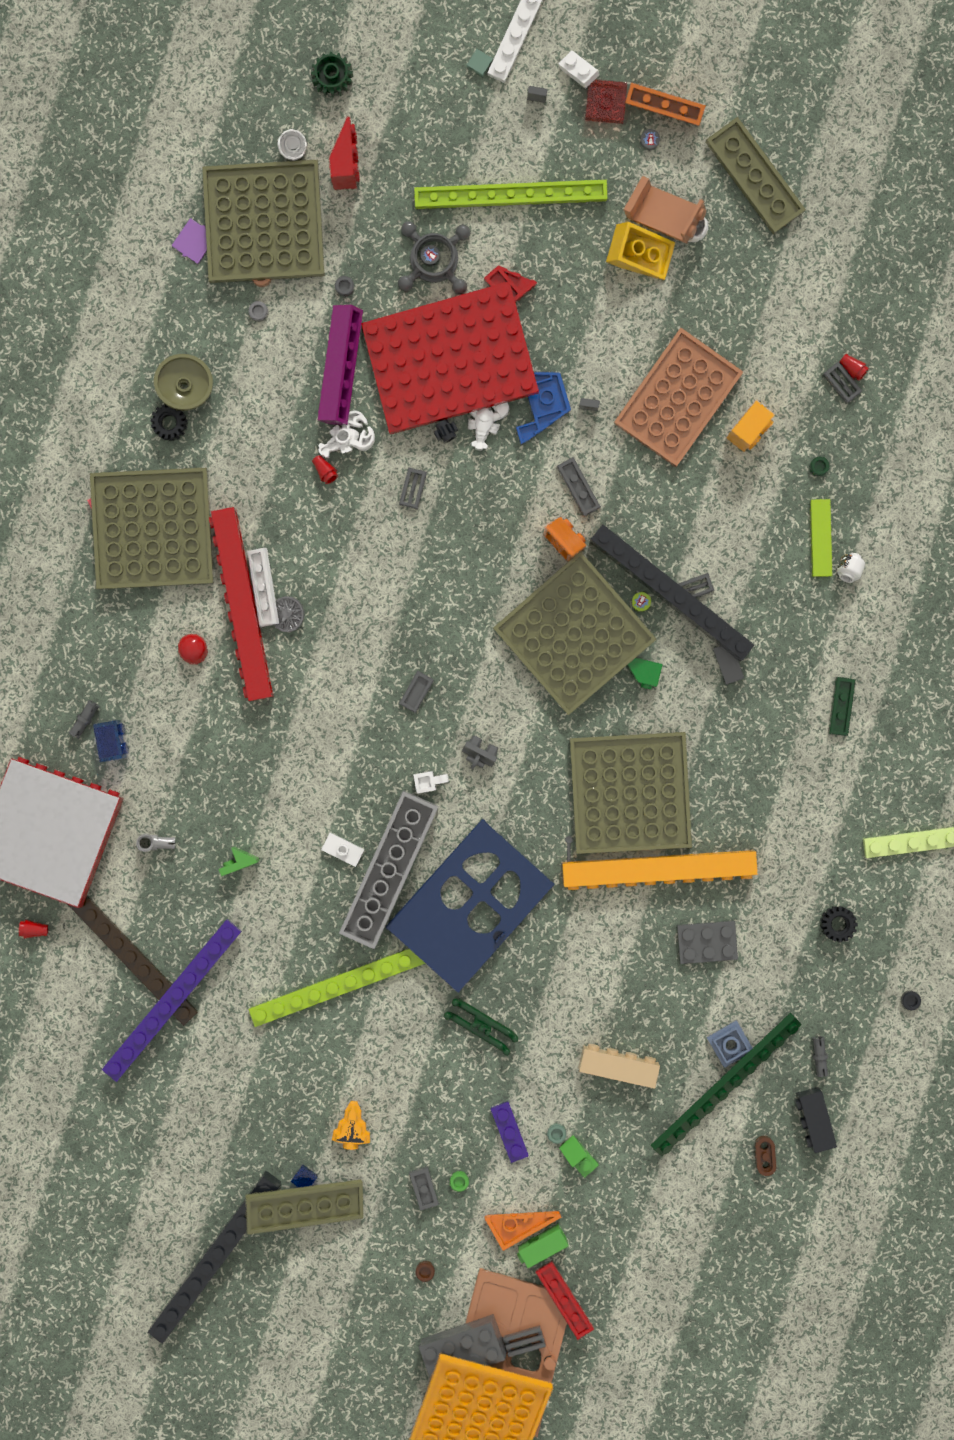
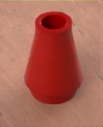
M847 353L839 362L850 376L858 381L869 370L866 363L849 356Z
M318 455L312 460L322 482L330 484L337 479V470L322 455Z
M26 919L25 921H20V937L25 939L47 936L48 924H41Z

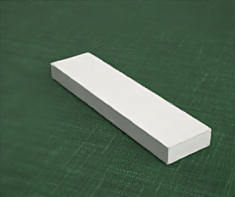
M267 548L247 551L259 627L279 624Z

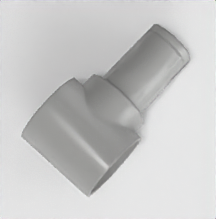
M143 833L138 837L136 845L143 852L157 849H175V844H169L175 843V837H158V835ZM147 837L150 839L151 845L145 848L141 846L140 840Z

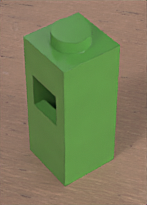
M558 1223L518 1245L519 1252L517 1256L522 1264L525 1263L527 1268H530L568 1247V1240Z

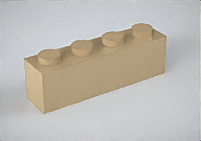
M595 1044L583 1045L578 1066L579 1072L655 1089L660 1065L656 1062L655 1058L645 1056L642 1059L637 1058V1054L626 1052L624 1055L618 1053V1050L613 1048H607L606 1051L599 1049L600 1046Z

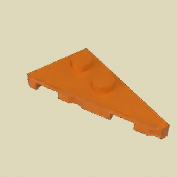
M559 1211L484 1216L503 1251L562 1218Z

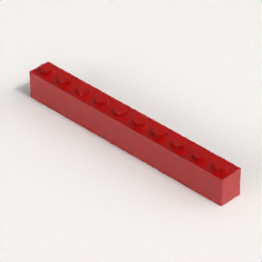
M234 507L211 511L212 517H209L211 528L215 530L213 542L214 546L218 547L219 550L217 562L219 566H222L223 570L220 577L222 585L226 586L227 592L224 593L226 604L230 606L228 618L230 623L233 622L234 626L232 637L234 642L237 641L238 649H235L237 660L241 661L242 668H239L241 679L245 681L246 687H243L244 697L248 698V701L271 698L274 696L237 510Z

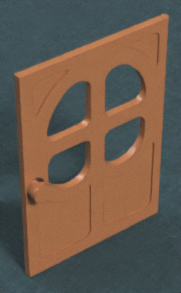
M479 1268L465 1324L494 1314L502 1337L540 1326L546 1343V1347L539 1349L541 1362L536 1371L513 1366L511 1364L512 1357H508V1351L504 1361L489 1365V1367L552 1383L567 1322L544 1286ZM537 1332V1333H534V1334H530V1335L524 1336V1337H520V1338H517V1339L510 1340L509 1342H510V1343H513V1342H516V1341H520V1340H522V1339H526V1338H530V1337H533V1336H537V1335H538V1332ZM542 1418L535 1433V1437H538Z

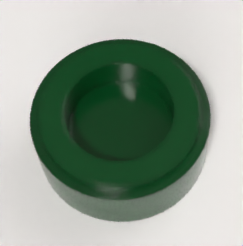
M819 456L810 462L809 468L813 475L823 476L829 471L830 464L825 457Z

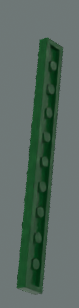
M790 1012L650 1145L654 1151L664 1156L672 1150V1147L678 1141L683 1140L692 1128L698 1126L700 1121L707 1114H710L717 1104L725 1100L734 1088L739 1087L748 1075L754 1073L756 1068L770 1057L773 1051L781 1047L790 1035L798 1031L802 1024Z

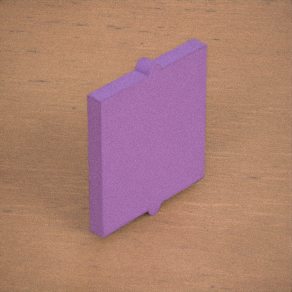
M190 218L172 244V247L181 252L183 257L187 256L197 264H199L207 252L205 225L201 226Z

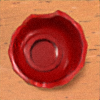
M187 634L178 643L180 657L190 665H198L208 655L206 642L198 634Z

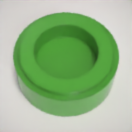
M462 1171L454 1172L450 1177L451 1188L457 1192L467 1189L469 1185L467 1174Z

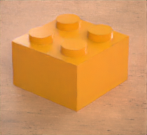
M756 400L726 438L743 452L747 448L751 450L761 439L759 434L763 435L774 423L771 420L774 414Z

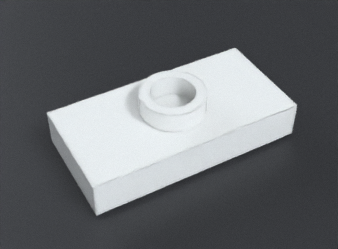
M330 832L321 850L356 867L365 849Z

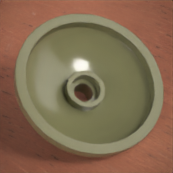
M176 354L166 358L159 364L154 375V387L158 397L164 404L176 410L187 411L200 407L208 400L213 388V378L208 366L198 357L189 354ZM185 384L188 387L187 389H182L181 386Z

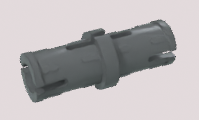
M88 700L81 714L77 715V720L68 733L80 739L87 725L91 724V719L100 706Z
M824 1036L812 1037L814 1054L812 1056L815 1060L817 1077L829 1076L827 1068L828 1054L825 1050Z

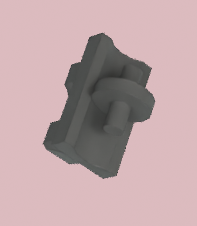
M475 735L469 742H466L462 749V752L468 755L466 760L472 763L470 768L474 770L477 765L483 769L485 764L492 767L498 758L496 757L498 747L489 744L486 751L479 748L482 739Z

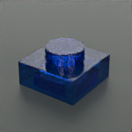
M302 1164L290 1182L298 1188L312 1186L318 1175Z

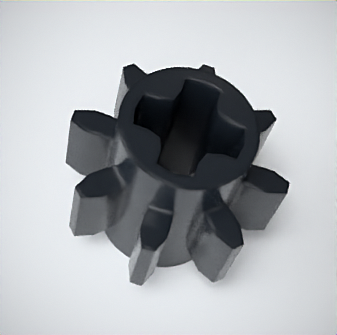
M445 419L435 425L437 430L434 431V434L438 441L443 440L444 443H448L457 437L455 432L458 431V428L454 421L450 423L448 419Z

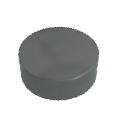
M261 301L253 302L249 307V315L254 321H264L268 316V308Z

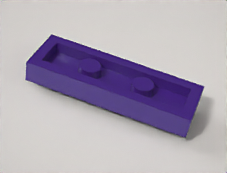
M509 1101L491 1107V1112L510 1162L513 1163L529 1157Z

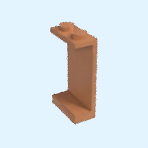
M642 176L627 202L624 212L628 219L687 244L689 239L694 237L699 221L704 219L706 208L703 200H699L698 204H694L651 186L649 178Z

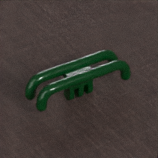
M458 998L452 1000L453 1006L460 1007L474 1016V1019L470 1023L455 1013L447 1011L444 1013L446 1020H451L502 1051L505 1056L510 1055V1049L489 1034L492 1027L516 1043L519 1040L516 1033Z

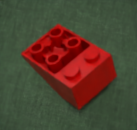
M350 117L346 118L329 156L330 177L334 190L356 189L357 182H360L359 158L356 146L357 132L355 124H351Z

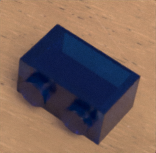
M120 720L93 724L99 761L107 762L127 758L126 754L129 753L128 744L123 740V735H125L124 724L120 723Z

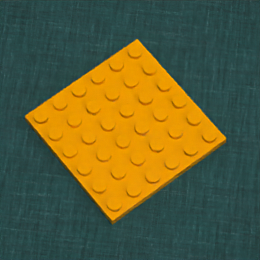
M440 1354L409 1440H533L553 1390V1383Z

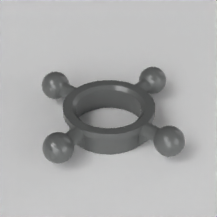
M407 221L403 223L401 227L402 234L406 237H411L415 244L410 255L413 272L408 276L404 275L399 278V288L402 291H409L413 287V282L418 277L431 283H438L448 279L452 283V289L456 294L465 293L467 290L466 281L458 279L453 274L458 265V252L455 244L460 240H467L470 237V228L464 224L459 225L456 228L455 235L450 239L438 233H430L420 237L416 232V225L413 222ZM432 241L443 243L451 253L449 265L443 271L437 273L425 271L417 261L420 248Z

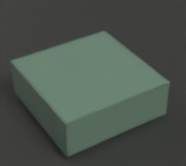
M476 49L466 66L483 77L493 62V58Z

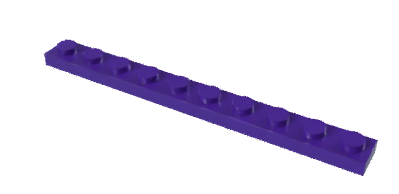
M228 919L221 925L101 1069L116 1082L120 1079L242 931Z

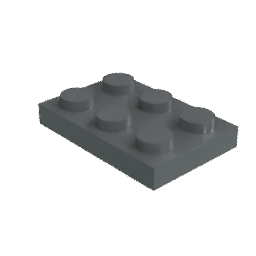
M734 920L677 925L680 964L738 960Z

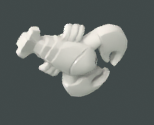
M508 402L492 406L496 411L495 413L490 408L470 413L475 418V420L468 419V429H476V441L471 442L475 450L482 451L487 449L488 445L485 443L489 432L497 434L500 424H494V422L508 415Z
M350 411L348 425H342V429H339L338 425L330 430V434L333 437L327 444L320 443L318 445L319 453L323 457L329 458L330 452L341 450L343 454L351 451V446L360 451H367L375 442L374 431L369 426L367 427L369 434L366 436L367 432L363 430L359 438V432L350 428V426L361 428L363 426L361 423H358L359 421H362L365 425H368V422L361 412Z

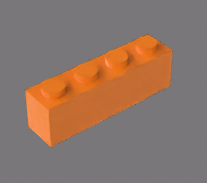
M634 83L630 85L625 102L628 105L696 126H700L706 105Z

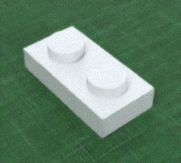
M571 51L558 63L559 68L585 89L599 76L598 70L574 51Z

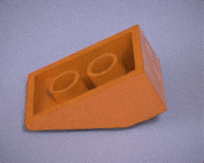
M559 517L545 527L543 535L562 557L569 562L587 546L585 544L586 540L580 533L576 534L572 530L573 525L568 519L565 518L563 520L562 517Z

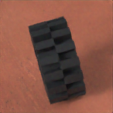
M165 404L161 405V408L157 407V411L152 413L153 418L150 420L154 432L166 441L180 439V436H183L185 434L184 431L187 430L186 424H188L186 415L182 410L173 409ZM166 416H174L176 418V426L171 430L165 429L162 425V421Z
M833 906L831 909L828 908L827 912L822 914L823 918H820V928L823 930V934L833 941L846 942L857 931L855 929L856 926L858 927V923L855 921L857 920L856 917L844 907ZM836 917H843L845 920V927L841 931H835L832 928V921Z

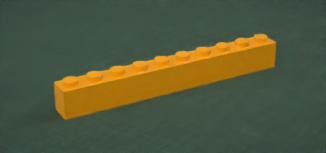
M754 850L562 862L563 886L568 887V890H578L579 886H587V889H596L598 885H606L607 888L618 887V884L625 883V886H637L638 882H644L645 885H656V881H664V884H674L675 880L691 883L695 882V879L700 878L706 882L714 881L716 877H721V880H733V876H741V879H751L752 875H758L757 857Z

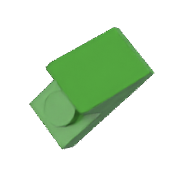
M232 847L236 862L234 863L232 859L222 863L223 867L219 869L221 876L258 863L260 860L259 857Z
M574 1135L559 1147L570 1165L575 1167L584 1178L599 1166V1163Z

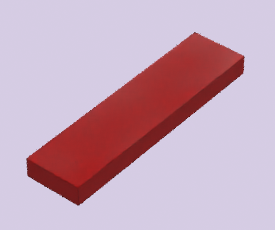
M551 1260L537 1269V1276L577 1340L593 1331V1325L553 1261Z

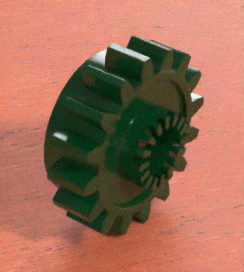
M332 52L327 55L323 53L320 59L316 58L317 63L312 64L313 71L311 72L313 86H317L318 92L323 90L325 97L328 93H331L332 98H334L335 93L342 96L341 91L347 92V85H352L353 71H351V63H348L346 57L342 59L340 53L337 55ZM329 73H336L334 76H328Z

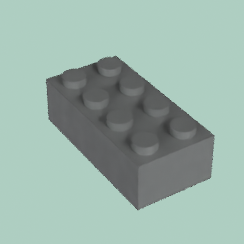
M494 1314L425 1337L419 1345L430 1380L440 1354L489 1366L504 1361L507 1353Z

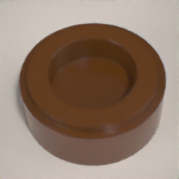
M422 1261L417 1265L416 1277L420 1281L428 1282L434 1277L435 1268L431 1262Z

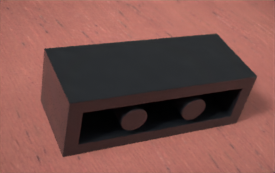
M816 1087L797 1092V1099H794L797 1110H801L802 1118L799 1119L802 1129H806L807 1136H805L807 1147L811 1148L814 1153L837 1148L821 1089Z

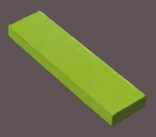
M830 499L810 500L812 577H831Z

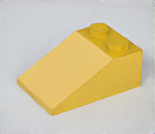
M631 222L616 224L606 262L622 269L665 280L675 242Z

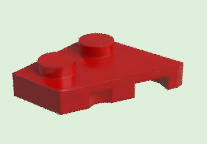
M499 265L484 277V281L490 287L510 281L515 303L537 285L535 280L527 279L516 272H510L507 268Z

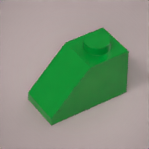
M635 658L626 665L635 681L641 684V688L652 690V687L658 686L663 664Z

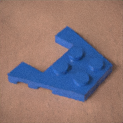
M534 373L539 394L528 396L534 422L516 427L521 445L571 411L560 373Z

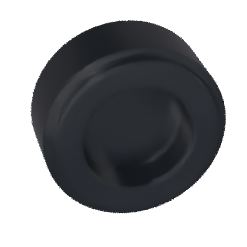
M906 991L901 996V1004L907 1010H916L921 1005V997L914 991Z

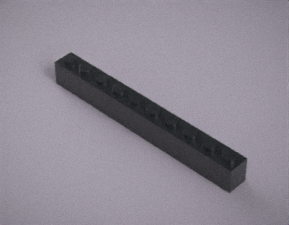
M602 524L590 539L592 545L739 662L744 660L755 646L605 525Z
M265 1171L249 1194L277 1191L281 1181L268 1171ZM245 1199L151 1324L147 1333L161 1344L165 1342L246 1233Z

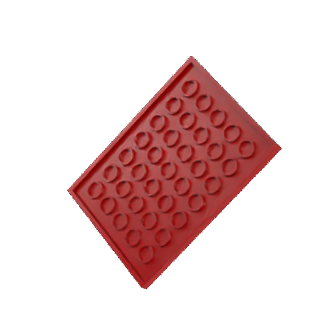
M510 281L361 323L390 435L539 394Z

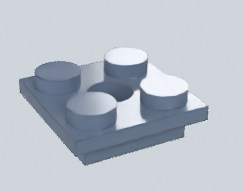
M737 1020L707 1037L724 1068L743 1058L752 1049ZM734 1040L736 1042L735 1047L727 1049V1041Z

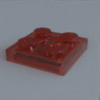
M594 80L588 86L585 120L623 124L627 82Z

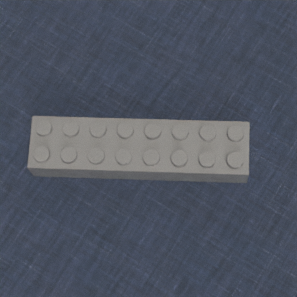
M405 790L402 792L339 934L375 949L437 812L438 805Z

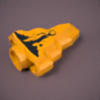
M350 1101L345 1109L344 1118L339 1121L338 1128L333 1130L332 1141L343 1143L344 1149L355 1150L358 1149L359 1144L370 1143V1132L366 1130V1122L361 1119V1108L358 1101Z

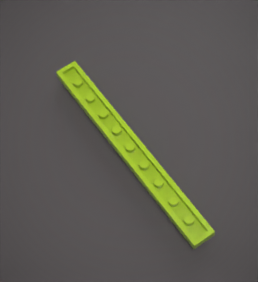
M607 180L414 187L415 209L607 201Z
M408 948L256 1005L248 1010L254 1026L257 1027L423 965L425 962Z

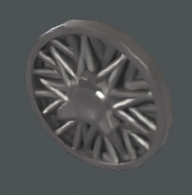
M284 596L278 598L276 606L279 624L274 626L282 632L297 630L304 621L305 611L303 605L294 597Z

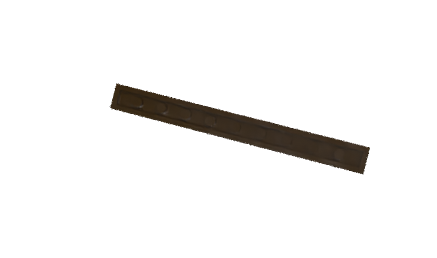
M86 896L82 908L67 904L148 990L160 1000L172 983L88 896ZM185 999L173 1016L184 1026L198 1011Z

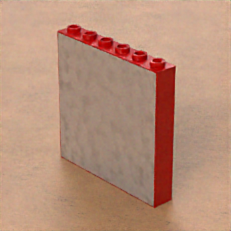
M18 757L17 760L11 758L0 785V880L74 907L82 908L124 798L119 797V792L110 789L108 793L102 791V786L91 783L90 786L83 784L84 780L73 776L72 779H68L65 777L66 773L54 770V773L46 771L48 767L38 763H36V766L29 765L30 760Z

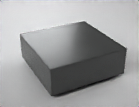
M529 86L527 100L546 103L548 89Z
M582 398L580 399L579 409L598 411L600 401Z

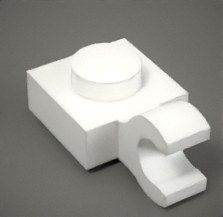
M433 771L414 774L417 794L436 790L435 784L449 782L448 774L434 776Z

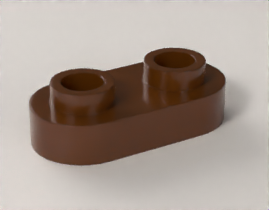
M760 1136L754 1144L756 1168L761 1175L770 1176L776 1171L775 1144L770 1137ZM766 1142L767 1147L761 1148V1144ZM764 1162H769V1165L766 1168L762 1167V1164Z

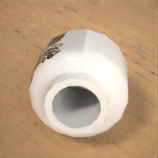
M857 553L842 556L837 567L839 578L848 583L859 580L865 568V562Z

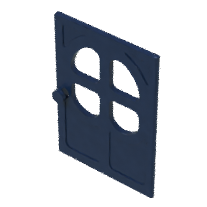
M481 819L385 928L393 933L459 993L554 886V883L488 825L484 819ZM493 853L499 858L500 863L483 883H478L462 867L463 862L475 854ZM507 871L515 872L520 879V894L515 906L510 909L503 906L490 892L492 887ZM452 876L458 877L473 892L468 901L459 909L446 907L441 899V888ZM481 901L486 902L501 918L499 924L489 933L475 932L468 925L467 918L469 913Z

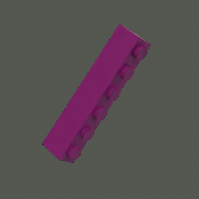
M351 304L333 305L318 410V421L330 425H348L363 315L362 309Z

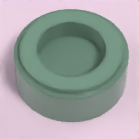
M555 1123L549 1126L547 1136L552 1143L559 1144L566 1139V1129L563 1125Z

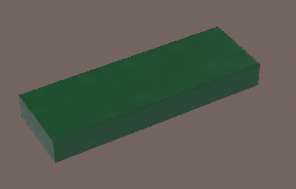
M835 678L828 734L848 736L856 679Z

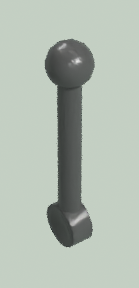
M567 836L565 838L567 843V862H571V843L573 838Z

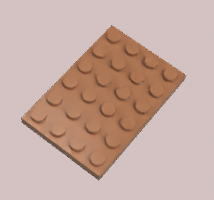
M680 328L616 418L614 424L674 467H677L743 374V371Z

